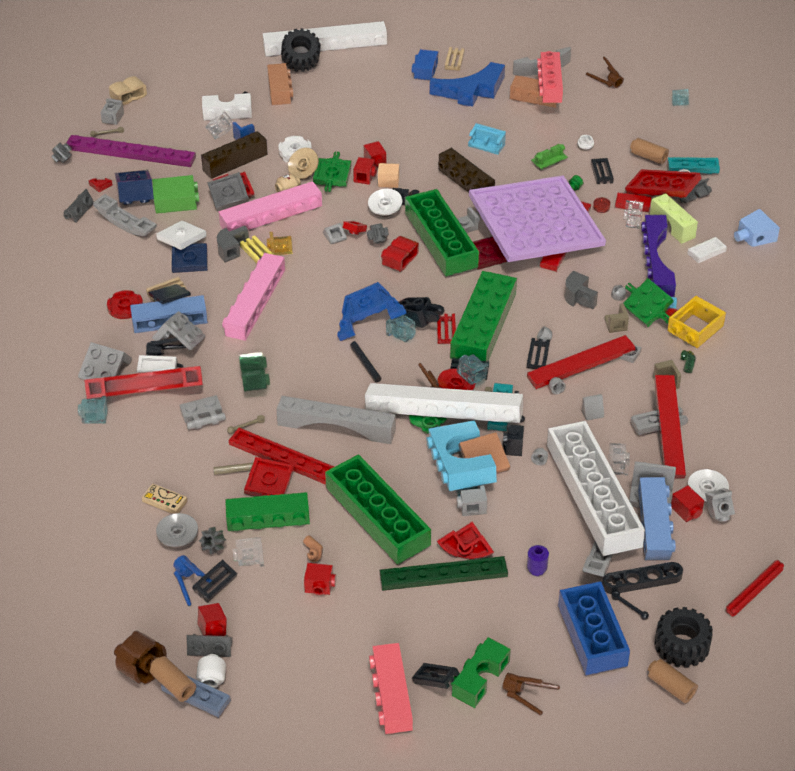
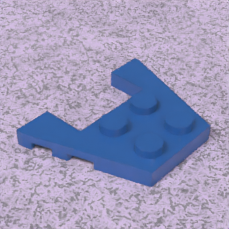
M379 282L345 296L342 308L343 318L340 320L339 326L341 328L337 336L342 341L356 335L353 327L354 322L364 320L366 317L380 313L384 309L388 310L391 320L406 314V310Z

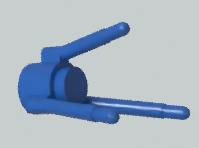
M182 555L173 563V567L176 569L174 575L179 582L187 605L191 606L182 576L190 577L195 573L197 576L203 577L205 573L198 569L187 556Z

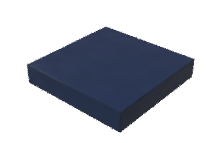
M207 243L191 244L182 250L172 246V273L208 271Z

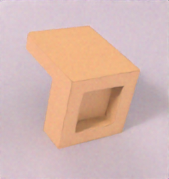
M380 163L378 168V187L398 188L399 164Z

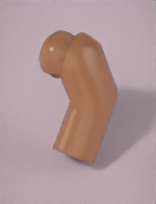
M308 535L303 540V543L310 549L307 557L310 561L317 562L322 557L323 547L313 537Z

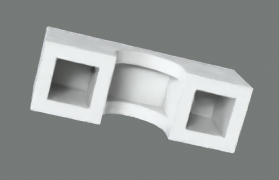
M250 93L234 94V99L230 102H221L218 95L202 96L204 121L252 118Z

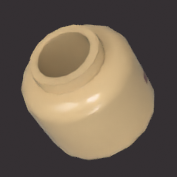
M291 173L281 176L276 180L275 190L278 193L300 186V179Z

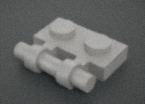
M217 395L179 405L188 430L192 428L200 429L204 425L211 423L215 425L219 424V421L226 420Z

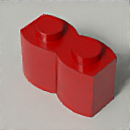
M398 236L391 242L390 246L382 251V264L400 272L403 271L419 253V243L403 236Z

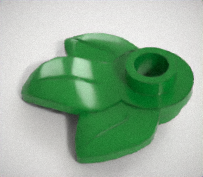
M409 415L410 422L428 434L430 428L440 427L447 420L445 417Z

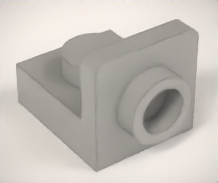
M469 207L467 208V216L458 218V221L466 233L478 230L480 217L477 212Z

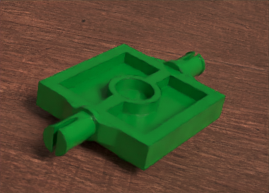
M336 151L333 153V158H318V167L315 170L313 182L325 185L324 190L326 192H331L332 186L347 187L352 162L351 160L339 159L340 152L338 151L337 155Z
M648 278L637 288L631 283L625 286V289L631 295L623 302L624 306L642 323L649 327L659 318L665 321L666 324L669 323L670 316L665 312L674 300Z

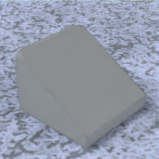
M341 223L326 227L323 231L330 244L347 239Z
M602 394L583 397L582 413L586 420L604 417Z

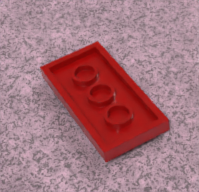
M641 169L628 183L625 190L626 193L635 195L661 196L666 193L668 196L684 198L687 197L702 177L701 173Z

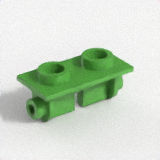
M557 144L551 147L550 150L546 149L536 153L531 161L540 169H543L568 158V156L563 153L565 146Z

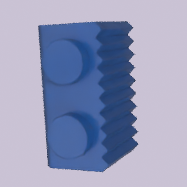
M420 49L419 53L415 55V63L412 64L411 70L414 73L415 79L428 81L434 77L438 65V51Z

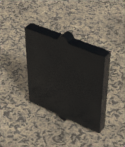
M174 284L148 292V294L154 300L164 304L190 296L191 292L186 290L185 287Z

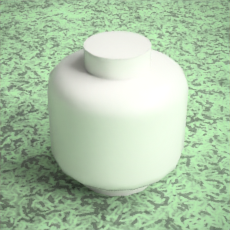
M216 654L202 657L198 661L196 679L213 688H217L225 680V661Z

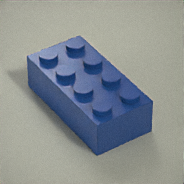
M601 581L560 590L558 607L585 675L628 666L630 649Z

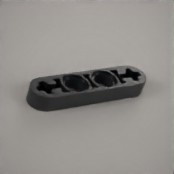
M668 562L611 572L604 576L602 585L606 593L612 594L615 591L624 593L675 584L682 579L683 567L677 562ZM654 573L658 575V578L650 579L647 575ZM635 577L638 579V582L631 583L627 578Z

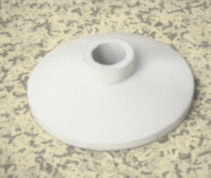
M381 189L369 197L368 206L377 215H391L402 206V197L395 190Z
M704 469L696 471L688 479V485L704 501H706L705 493L721 488L729 490L727 479L721 473L714 470Z

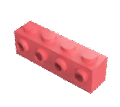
M541 52L540 58H537L539 96H542L543 103H562L563 84L560 52Z
M399 643L372 646L373 655H369L370 669H375V674H372L373 687H378V692L375 693L376 706H381V711L378 712L379 724L384 725L385 734L413 731V718Z

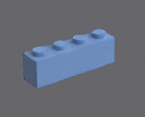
M204 295L180 298L164 304L157 301L130 305L134 333L159 330L178 311L186 315L193 325L208 323Z
M644 477L639 480L641 524L645 529L643 541L645 560H670L672 552H675L676 549L675 540L671 539L674 527L673 521H669L672 509L671 503L667 502L670 490L669 485L665 484V477Z

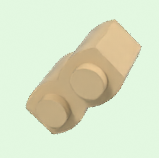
M136 76L129 77L123 82H115L109 86L110 97L122 100L123 105H127L133 100L144 98L147 95L146 85Z

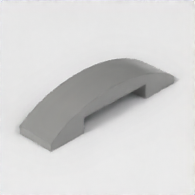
M571 47L556 50V52H560L562 68L571 60ZM526 57L513 60V74L517 76L538 75L537 59L530 60Z
M106 194L93 202V206L106 219L128 233L146 236L157 227V224L145 217L139 219L118 207V201Z
M595 541L589 557L587 556L583 572L604 577L613 554L603 556Z

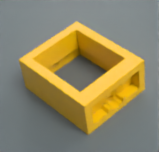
M695 296L669 317L667 331L688 344L699 348L724 326L726 312ZM692 315H695L709 324L698 332L684 324V322Z

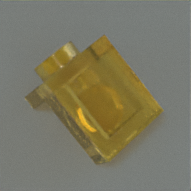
M273 231L269 232L270 238H266L267 248L271 249L273 255L293 254L291 236L273 237Z

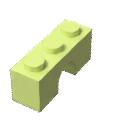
M666 193L652 199L650 215H666L667 222L669 221L671 224V235L682 244L696 237L698 221Z

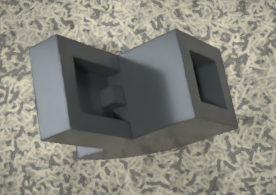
M246 226L232 231L224 228L217 234L218 254L224 262L240 257V241L246 242V239L249 238Z
M572 271L566 279L565 300L573 307L579 303L594 309L597 305L598 292L588 288V276L576 271Z

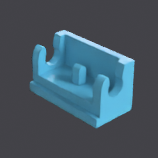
M475 123L469 134L471 136L468 142L469 147L498 155L505 146L506 131Z

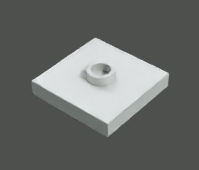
M180 221L156 235L158 240L182 250L206 237V231L187 222Z

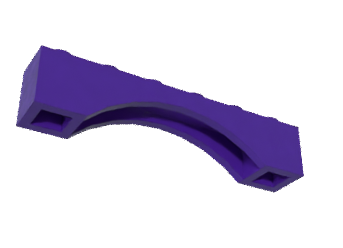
M645 215L644 222H641V232H644L642 243L646 244L644 245V255H647L645 266L649 267L647 268V278L670 297H675V273L667 268L657 252L659 246L666 240L668 228L666 215Z

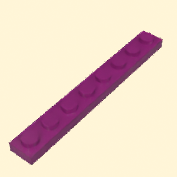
M71 135L66 142L72 148V151L191 167L196 159V153L187 150L183 151L79 135Z

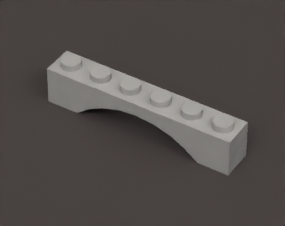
M281 396L276 409L278 426L297 429L304 425L316 423L335 424L352 429L373 442L392 444L396 431V414Z

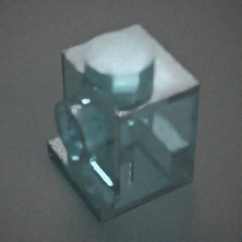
M401 315L386 321L387 336L393 335L404 342H407L409 339L411 340L415 336V321L407 316Z
M474 354L470 356L463 355L459 359L457 373L472 385L486 379L489 364L487 362L483 363Z
M102 396L101 399H82L81 404H78V416H81L82 423H106L108 414L106 396Z

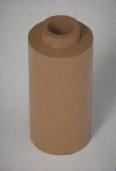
M641 138L633 140L630 145L633 154L662 165L667 160L669 149Z
M158 657L151 663V675L180 702L188 700L194 694L196 684L167 657Z
M654 660L649 665L648 677L683 703H688L697 692L698 685L664 660Z

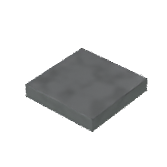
M240 172L207 182L217 211L249 201Z

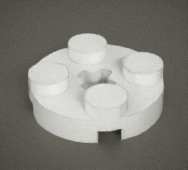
M301 136L287 137L278 146L279 155L283 158L284 162H289L292 154L298 149H312L311 142L309 140L307 142Z

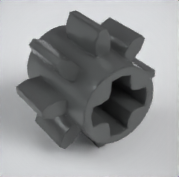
M60 142L51 150L54 153L51 157L56 162L60 160L64 163L71 157L72 154L69 151L72 148L67 143L63 145Z
M382 223L371 225L370 230L367 232L368 240H373V244L385 242V237L389 235L388 227L383 228Z
M211 527L201 532L203 536L199 542H201L203 547L202 550L209 549L210 554H213L217 550L224 549L222 545L227 539L222 534L223 530L216 531L215 527Z

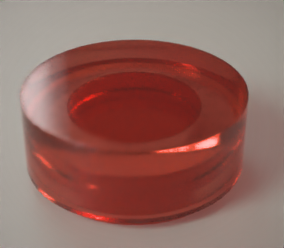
M604 197L596 198L593 202V209L599 213L608 212L611 202Z

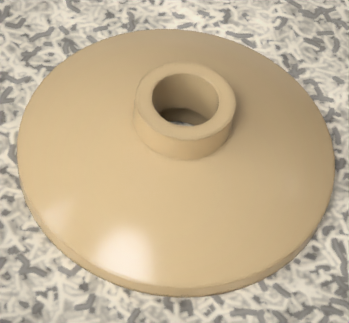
M311 148L298 149L289 159V173L299 179L310 177L318 167V155Z

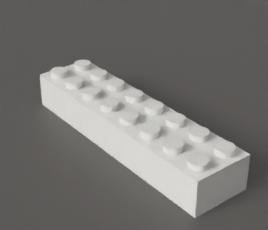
M582 421L548 428L547 447L602 555L606 556L642 548L645 529L587 422Z

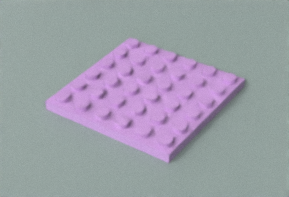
M564 176L469 190L468 196L508 262L605 246L606 239Z

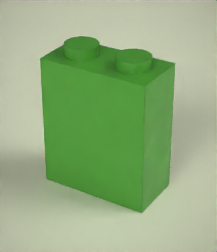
M193 175L152 179L156 214L197 210L196 203L199 202L198 184L194 182Z

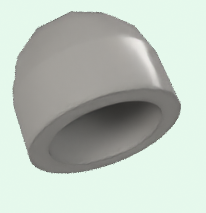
M622 285L614 286L611 297L617 301L624 300L626 289Z
M543 326L538 332L537 339H543V342H546V339L551 340L552 331Z
M552 378L549 382V388L554 394H560L566 388L564 381L560 378Z
M544 448L535 449L531 456L533 463L544 465L548 460V452Z

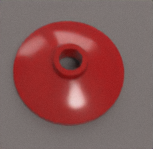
M459 369L444 370L437 379L439 387L445 389L473 391L476 384L475 379L469 373Z

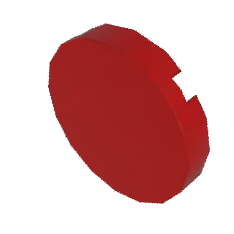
M119 291L107 300V310L114 318L130 319L132 318L130 305L143 304V299L140 294L137 295L134 291Z

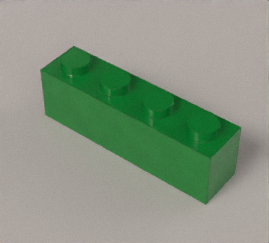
M307 492L225 499L228 531L310 524Z

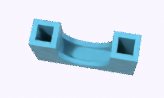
M475 420L430 428L429 437H426L427 447L431 449L432 458L436 460L437 470L441 472L442 482L447 484L449 491L497 482L496 464L491 454L473 458H457L452 456V454L460 451L458 446L460 442L480 437V431Z

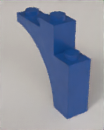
M490 62L483 70L467 77L456 79L431 78L430 94L456 99L458 104L472 107L478 96L494 99L505 78V65Z

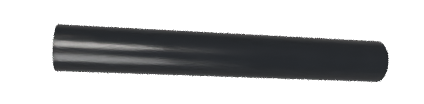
M353 341L350 347L374 381L380 382L381 376L357 342Z

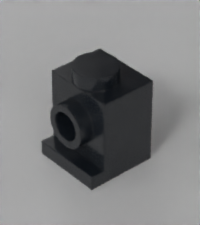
M508 425V433L504 432L503 435L505 455L522 456L524 426Z

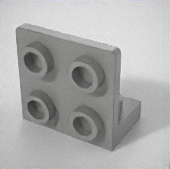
M178 311L152 337L155 341H159L162 338L165 340L173 334L183 345L192 350L205 338V335L199 327L189 321L186 315Z
M91 342L78 377L86 380L117 376L120 366L123 363L130 365L132 357L125 352Z
M636 461L629 500L632 507L640 508L638 485L640 478L665 477V484L669 485L670 490L667 502L671 503L676 467Z

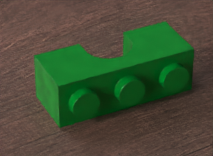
M487 637L483 644L480 643L477 646L474 656L466 660L460 674L454 676L455 680L451 683L452 696L475 709L487 693V679L481 677L480 674L491 673L499 677L510 662L511 649Z

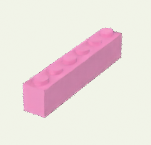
M312 181L218 211L220 226L222 229L227 228L228 231H232L242 226H246L250 230L321 207L322 193Z
M264 253L262 258L258 260L255 270L251 272L248 282H245L241 294H238L235 304L231 306L228 316L223 320L222 327L225 330V336L244 341L247 340L285 272L284 257Z

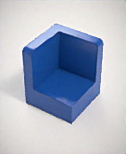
M236 122L232 123L235 140L255 132L253 124L240 127Z

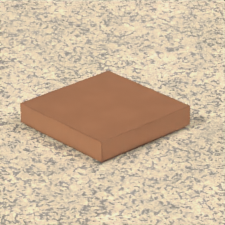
M496 432L459 443L458 446L463 458L491 454L496 464V474L510 470V464Z

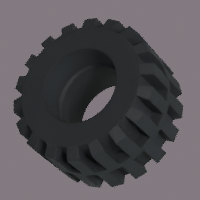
M296 28L294 32L289 31L288 35L284 36L281 46V58L286 63V66L289 65V69L294 68V71L298 72V70H301V72H304L305 69L309 71L311 67L314 68L320 57L321 44L319 38L315 37L316 34L314 32L310 33L308 29L304 31V28H300V30ZM295 47H304L308 52L300 54L293 49Z
M676 607L673 608V611L668 610L665 612V615H661L657 624L655 649L657 652H660L659 656L662 659L666 658L667 663H675L677 667L684 665L685 668L690 667L691 664L697 666L699 662L705 660L710 651L713 628L710 625L709 619H704L705 615L703 613L698 614L697 610L693 608L688 610L687 607H682V609ZM675 635H686L691 639L685 640Z

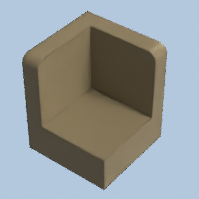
M624 303L619 304L618 314L605 315L604 320L609 333L627 331L629 316Z
M673 360L654 364L653 379L655 375H674L676 389L680 388L681 373Z

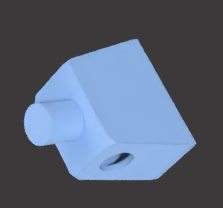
M758 209L739 221L738 231L734 232V238L737 242L745 240L752 247L764 245L778 240L780 227L761 209Z

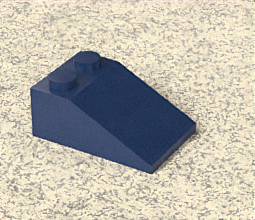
M148 170L115 173L119 202H123V204H132L133 201L147 203L150 202V199H154L152 178Z

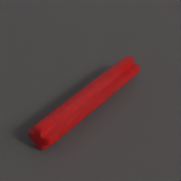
M775 560L726 606V613L730 614V616L737 615L783 571L784 564L779 560Z

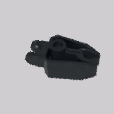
M407 297L398 301L400 305L404 306L406 314L397 317V319L406 324L424 327L429 322H438L440 315H443L445 309L439 304H432L429 297Z

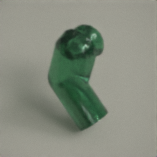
M683 350L681 360H686L683 371L692 373L696 356L690 350Z

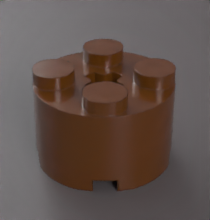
M134 631L122 644L117 645L115 648V665L119 672L139 684L141 682L147 684L155 679L150 673L151 663L158 657H167L166 648L146 634Z

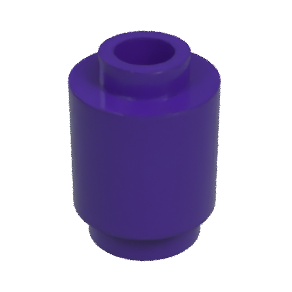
M541 545L529 548L527 569L532 575L541 576L547 571L549 560L547 548Z

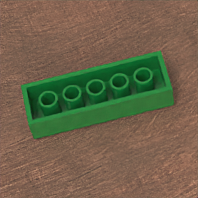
M438 189L405 197V214L445 276L478 268V249Z
M487 271L481 272L451 340L450 359L489 361L516 296L517 278Z
M359 454L325 472L326 488L397 565L431 546V528Z

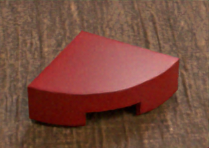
M97 178L88 180L89 185L99 193L113 185L112 180L107 178L105 180H97Z

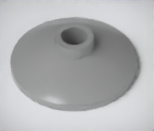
M175 513L164 517L156 528V534L160 542L171 547H180L190 543L198 533V525L195 519L183 513Z

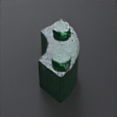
M262 352L239 355L243 390L267 389V385H270L269 374H265L264 369L267 368L266 356L262 357Z

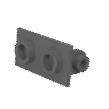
M709 178L701 179L687 197L680 198V201L687 203L696 200L695 193L698 198L709 195L712 192L711 187L707 185Z
M87 189L79 194L75 201L64 210V218H73L76 223L93 205L94 201Z
M187 635V655L207 656L209 654H216L219 657H231L233 638L228 635Z

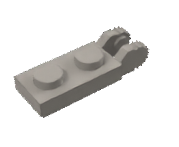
M678 407L680 426L688 423V418L686 415H682L683 410L681 407ZM657 410L631 417L630 422L638 435L660 430Z

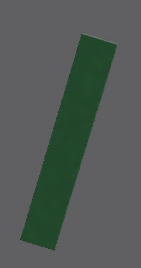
M505 556L380 569L379 575L382 591L504 578L508 577V569Z

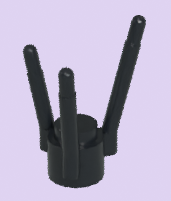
M178 338L150 341L146 345V355L163 356L164 349H183L187 347L183 344L163 345L176 342ZM177 363V367L183 368V364Z

